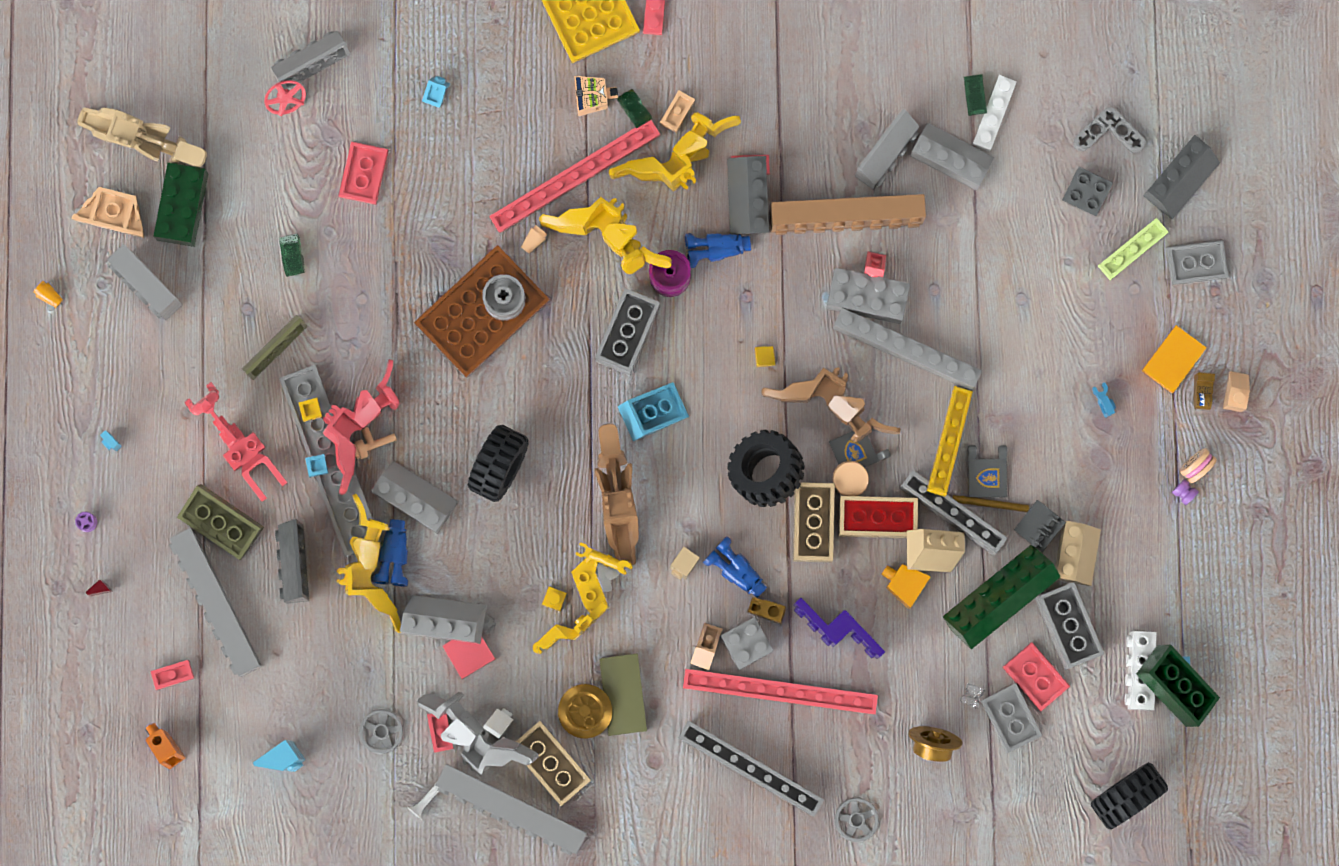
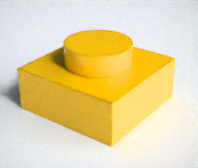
M318 398L298 402L303 422L322 417Z
M548 587L542 605L561 611L567 593Z

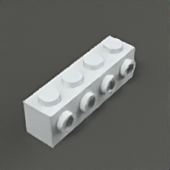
M1132 631L1130 635H1127L1126 645L1129 647V655H1126V666H1129V674H1126L1125 685L1128 686V693L1125 694V705H1128L1129 710H1154L1155 694L1136 673L1156 648L1157 632Z

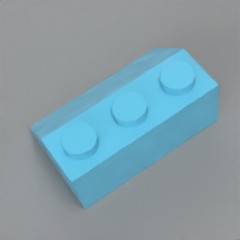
M284 740L254 761L253 765L295 772L304 766L302 762L306 759L293 741Z

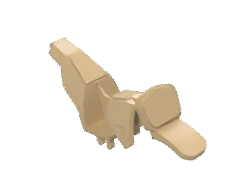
M103 107L97 111L83 108L77 120L78 125L90 130L93 136L110 143L135 148L141 154L157 162L160 151L171 155L169 163L178 164L181 161L196 167H201L207 157V152L204 149L188 144L181 136L178 137L176 143L165 139L170 130L169 126L143 123L144 121L118 109Z

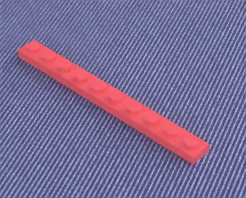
M651 118L490 215L489 218L500 234L660 136L658 129Z
M685 669L683 689L876 715L878 695L690 669Z

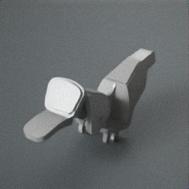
M462 692L456 693L447 701L433 694L423 695L417 701L419 707L431 712L437 719L447 713L453 720L441 734V738L445 742L464 746V751L461 753L464 758L463 764L469 763L472 766L471 771L476 770L482 775L490 767L504 766L511 760L529 765L539 758L537 752L505 737H502L494 744L488 743L483 737L485 735L483 727L459 703L460 699L464 696Z

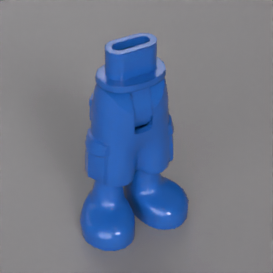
M691 233L685 234L687 250L702 246L708 248V250H691L687 252V259L691 268H695L698 261L708 258L710 262L721 261L727 257L743 254V251H751L749 236L741 237V234L721 235L720 233L707 234L705 238H697Z
M390 519V530L385 533L378 561L382 563L381 568L372 577V582L383 585L389 584V567L391 563H394L391 584L407 587L408 579L402 573V565L407 564L408 555L406 549L407 530L404 529L405 521Z
M726 536L716 549L725 555L731 563H726L715 550L708 555L703 563L706 566H718L722 569L721 575L736 584L748 594L752 593L758 598L766 590L767 586L761 582L763 579L750 566L749 561L741 553L736 555L730 547L731 539Z

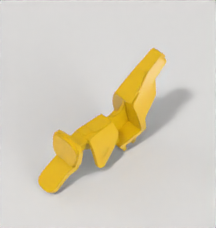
M696 112L691 116L694 123L693 128L682 136L673 147L669 161L660 163L654 157L631 160L609 169V176L612 179H617L630 174L641 181H662L673 192L680 186L688 190L689 187L685 184L687 180H691L693 184L696 183L691 162L706 159L710 154L706 148L708 141L703 137L706 133L716 137L725 129L739 125L741 123L740 117L731 116L713 124L712 120Z
M600 197L588 208L569 209L559 217L545 214L539 217L542 227L550 228L560 233L587 235L595 228L600 229L605 243L616 254L624 258L621 267L626 274H633L642 268L645 262L663 268H669L672 265L671 258L653 253L644 246L641 248L640 241L632 239L637 234L636 226L624 223L627 219L626 213L622 216L625 206L624 203H621L619 207H614V204L617 202L616 198L608 202Z
M355 493L352 497L359 511V525L367 526V531L364 538L352 537L349 543L358 562L347 564L345 568H338L336 572L339 574L344 573L345 576L343 579H337L336 581L340 585H345V593L347 595H363L375 609L388 614L395 631L401 633V621L397 608L383 588L375 587L370 579L378 563L380 542L378 540L382 530L389 531L390 528L388 524L370 518L367 520L363 504Z

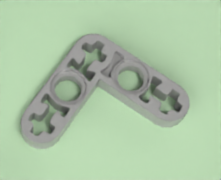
M1114 108L1104 109L1075 137L1073 142L1075 149L1086 151L1109 130L1132 153L1140 152L1145 145L1144 138ZM1106 114H1113L1112 120L1109 119L1107 121L1105 119L1107 116ZM1119 120L1120 122H1118L1116 126L1113 128L1112 125L1114 124V122ZM1098 125L1101 128V133H1092L1091 126ZM1119 126H1125L1127 128V134L1120 135L1117 131V128ZM1130 133H1132L1133 135L1131 136V139L1129 138L1128 141H1126L1125 139L1130 135ZM1089 135L1090 138L1085 142L1086 146L1084 144L1080 146L1078 144L1080 142L1079 138L1083 140ZM1138 140L1140 142L1138 146L1133 147V141Z

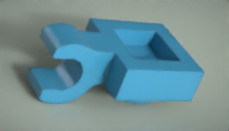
M1104 382L1101 384L1103 387L1102 392H1099L1096 386L1092 388V392L1098 399L1097 402L1104 417L1107 418L1115 413L1116 407L1113 400L1106 396L1108 386Z

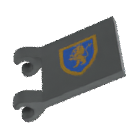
M854 431L829 441L838 464L845 461H856L865 468L891 456L888 449L876 454L868 435L857 443L852 442L851 438L855 434Z
M975 445L968 446V497H1007V446L1001 445L998 447L999 459H976L977 447Z

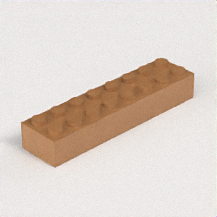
M924 194L772 202L770 207L771 233L776 232V235H785L791 231H794L795 234H804L810 230H813L814 233H823L829 229H832L833 232H842L848 228H851L852 231H861L867 227H870V230H880L886 226H889V229H898L905 225H908V228H917L923 224L926 218Z

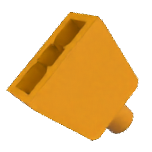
M903 564L900 565L897 571L887 565L881 575L890 580L886 587L887 590L908 609L912 607L930 579L929 575L920 571L907 570V566Z

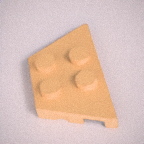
M98 187L92 197L85 201L84 206L72 216V220L144 238L138 200L134 195Z

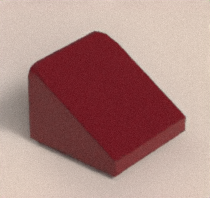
M98 580L86 591V594L95 596L113 591L103 580Z

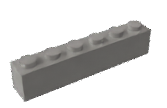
M912 470L900 486L902 491L912 498H918L919 503L958 531L965 532V536L992 555L999 551L1007 539L1006 536L950 496L946 495L944 497L928 492L929 481Z

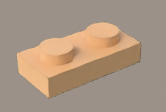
M678 90L660 124L677 133L695 99Z

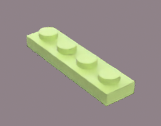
M1156 218L1099 264L1098 267L1109 280H1112L1169 232Z

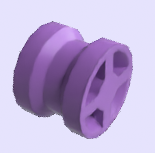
M81 512L77 515L75 524L78 529L84 532H91L97 527V519L89 512Z

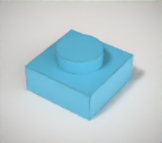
M105 430L100 435L104 439L102 444L108 450L112 448L118 451L122 447L108 431Z
M325 454L305 458L310 478L329 474Z

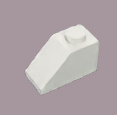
M504 708L501 711L496 709L483 728L501 739L514 721L511 718L513 714Z

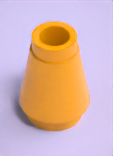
M44 281L33 292L37 298L55 308L63 301L54 288Z

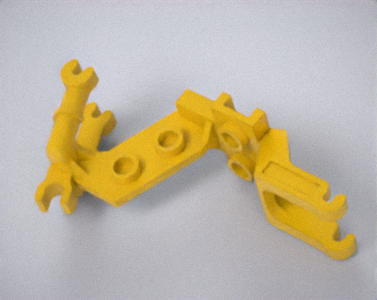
M582 542L579 543L580 546L585 548V552L583 554L576 552L575 554L581 558H586L571 573L583 605L590 614L580 616L574 622L576 624L574 629L556 624L538 642L534 643L533 651L536 654H542L540 647L542 649H549L561 638L576 640L609 608L596 575L598 563H602L606 567H612L624 575L627 574L624 568L632 569V564L591 549Z

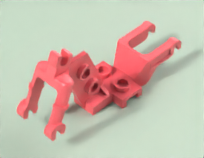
M210 382L206 385L210 392L196 404L190 398L184 403L194 415L207 413L213 416L215 419L213 421L214 425L221 431L219 436L230 449L223 457L234 471L242 466L243 478L263 502L267 497L250 476V471L260 463H264L282 486L287 484V481L267 456L259 454L266 447L254 432L245 437L235 423L230 425L222 415L218 416L214 412L215 402L219 399V391Z

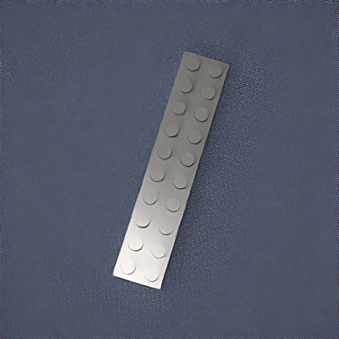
M313 365L279 379L308 457L325 454L329 474L315 477L344 555L348 557L355 554L349 543L352 537L364 538L367 531V526L359 525V511L352 497L353 494L356 493L360 498L367 520L368 518L373 519L355 469L346 494H339L343 474L336 465L335 445L322 434L328 426L323 421V417H326L325 414L329 413V410L332 408L317 367ZM318 398L322 417L303 422L298 402Z

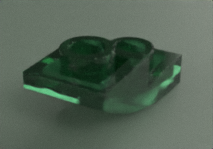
M983 74L964 77L968 116L986 114L987 105Z
M633 89L616 98L636 129L652 120L651 114Z
M293 234L280 237L281 256L286 277L305 273L304 257L301 254L299 235Z

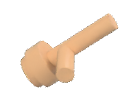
M365 427L361 431L367 443L364 444L362 439L354 442L356 447L355 458H360L361 460L367 458V451L397 441L395 434L393 433L374 440L369 428Z

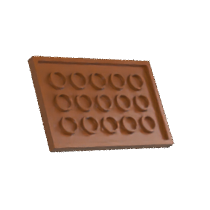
M497 245L425 311L414 324L467 378L543 308L550 299ZM498 275H510L516 278L522 284L525 293V306L522 312L516 318L508 321L492 317L486 311L482 299L486 283L492 277ZM502 296L501 299L506 300L507 296Z

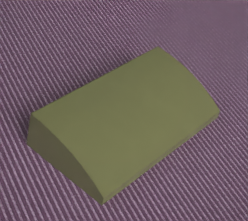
M295 315L242 370L254 380L307 328L305 322L298 315Z
M202 484L196 486L177 516L178 519L239 560L245 556L264 528V526Z
M638 653L599 659L603 691L609 697L612 705V718L607 727L608 736L646 732L647 726Z

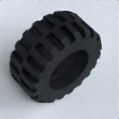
M497 425L487 437L473 464L467 484L470 491L492 502L501 500L521 467L529 445L528 438L505 425Z
M761 430L760 433L755 431L750 434V437L747 438L745 436L742 438V442L740 444L737 443L734 447V453L731 452L729 456L731 462L727 463V469L730 471L728 472V478L733 488L749 503L759 507H766L767 504L773 507L777 505V502L781 504L786 502V498L788 496L792 497L795 494L793 491L799 489L801 485L799 481L804 478L802 470L805 469V465L802 461L801 453L785 435L779 434L774 430L770 432L768 430ZM767 456H779V467L772 477L761 482L753 481V470L760 460Z
M1148 762L1092 800L1091 807L1104 826L1112 830L1166 793L1168 785L1154 765Z

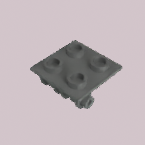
M1078 167L1062 201L1097 216L1113 182Z
M1036 500L1014 530L1043 553L1066 522L1039 500Z

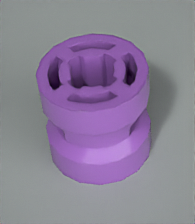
M1184 479L1175 487L1172 493L1175 496L1181 497V502L1187 505L1199 491L1196 488H1191L1189 482Z

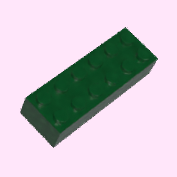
M1030 545L942 617L950 630L972 650L1061 576L1053 562L1034 546Z

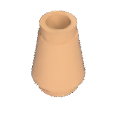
M535 225L534 228L530 229L521 248L530 254L546 240L547 233Z

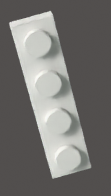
M1001 75L998 76L972 144L973 146L990 152L1017 81Z

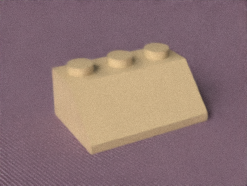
M1065 521L1066 523L1061 529L1055 565L1061 576L1058 580L1092 586L1101 529L1082 523Z
M930 529L907 531V570L952 572L965 552V532Z

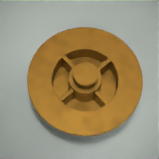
M590 684L576 685L566 691L559 702V721L562 727L574 737L582 739L596 737L608 727L611 721V701L607 694L597 686Z
M918 726L911 728L908 733L909 737L914 741V753L931 761H949L953 750L961 748L963 744L957 735L939 728Z

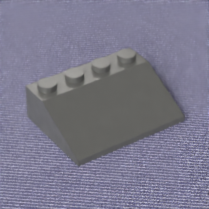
M293 519L278 525V530H275L276 542H279L280 549L277 550V560L281 561V569H278V576L283 584V588H280L281 600L284 599L286 604L309 602L304 526L297 519Z

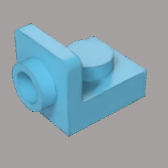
M439 76L429 79L422 102L440 108L450 83L445 82L446 79Z

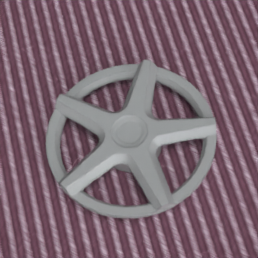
M376 710L369 713L360 725L359 734L361 742L369 751L377 754L393 751L400 744L403 737V726L400 719L394 713L387 710ZM381 713L378 725L366 722L371 716ZM387 714L397 721L398 726L386 725ZM363 727L373 732V736L367 743L363 737ZM400 731L397 742L392 746L389 734ZM378 740H382L387 749L375 750L371 747Z
M848 799L836 811L835 825L837 831L846 840L862 842L872 837L877 830L879 823L878 813L875 807L865 799ZM857 801L867 804L871 810L860 813ZM851 802L852 813L850 815L839 814L842 808ZM875 815V825L871 831L865 824V820ZM838 820L850 824L846 835L840 829ZM857 828L867 835L860 839L851 838Z

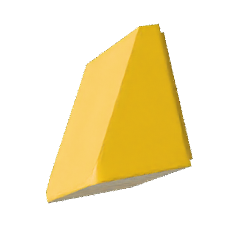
M773 346L754 348L756 368L775 366Z

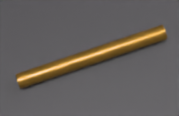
M952 495V499L961 504L1028 512L1029 505Z

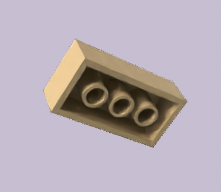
M801 483L799 489L794 490L793 562L832 563L835 483Z
M541 721L516 741L538 753L539 758L526 766L560 806H563L591 781Z

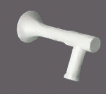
M436 783L418 804L413 807H407L420 820H422L421 814L423 809L439 792L437 791L439 787L435 786Z

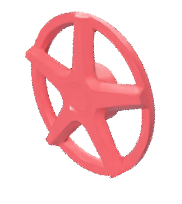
M293 80L281 81L267 91L264 103L268 111L282 116L304 105L306 91L299 82ZM286 83L296 84L291 90L284 89L281 85ZM276 88L278 91L276 98L268 100L270 92ZM301 88V99L294 98L293 95ZM280 103L279 111L272 109L269 105ZM288 103L296 104L294 107L285 110Z

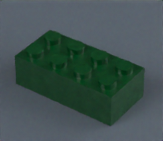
M167 162L153 235L157 241L195 247L208 180L206 169Z
M1171 644L1157 645L1136 673L1185 727H1199L1220 699L1216 692Z

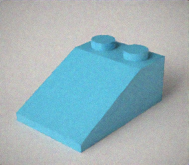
M673 382L627 400L618 406L633 441L689 417Z

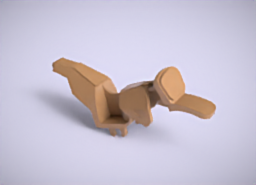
M839 367L835 368L832 373L823 368L814 380L792 383L782 391L770 388H763L761 390L762 396L781 402L808 403L815 396L824 398L828 409L843 424L849 425L855 434L851 440L855 443L870 434L872 428L884 433L900 434V428L883 425L873 418L865 423L859 415L865 410V402L861 398L844 396L848 374L844 373L843 377H838Z
M611 423L603 424L598 430L601 453L598 455L597 465L599 468H606L607 474L599 468H595V475L602 491L603 520L609 545L614 550L615 558L635 565V546L639 539L638 517L631 489L632 463L627 464L624 451L620 450L616 425ZM627 464L625 469L620 472V466Z

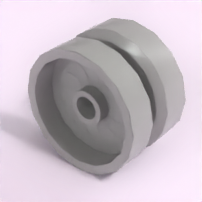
M510 275L492 277L483 289L482 299L486 311L498 320L508 321L516 318L525 306V293L522 284ZM507 296L506 300H502L501 297Z

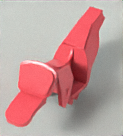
M388 360L385 375L375 388L380 395L373 399L367 390H363L360 392L359 397L356 398L353 412L347 408L342 407L340 409L338 406L332 405V409L329 410V413L325 414L326 417H323V421L328 426L322 434L334 443L336 465L343 474L339 489L340 495L346 494L350 480L354 475L356 447L350 442L352 433L364 429L380 415L381 410L389 406L391 409L396 410L400 404L393 390L386 386L391 375L393 360Z

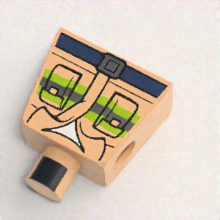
M574 76L578 116L607 109V99L618 98L617 87L606 88L604 78Z

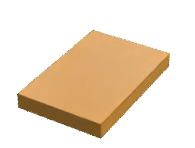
M1176 325L1142 369V372L1169 392L1174 393L1206 350V347Z

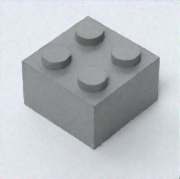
M755 617L720 636L738 670L773 652Z

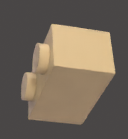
M683 547L670 566L671 574L679 580L682 578L686 580L699 562L700 557Z

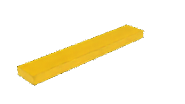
M957 386L953 387L927 488L928 492L944 497L947 495L973 391Z

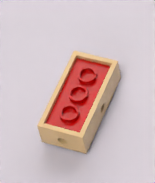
M840 496L838 537L907 538V531L918 529V498Z

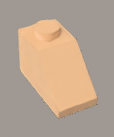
M1229 371L1223 409L1243 412L1247 409L1250 392L1249 375Z
M704 623L691 664L709 670L722 628Z

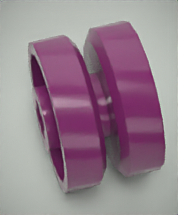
M661 251L658 254L671 258L672 265L669 268H663L650 264L649 279L651 286L656 293L664 297L679 296L690 285V263L685 255L678 251Z

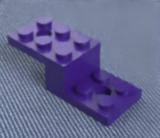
M802 598L794 603V612L800 618L805 617L809 621L807 625L812 631H818L822 635L820 639L827 646L832 645L834 647L851 632V638L858 645L860 643L863 644L866 648L864 651L870 658L875 657L878 659L885 653L880 645L846 610L842 611L827 625Z

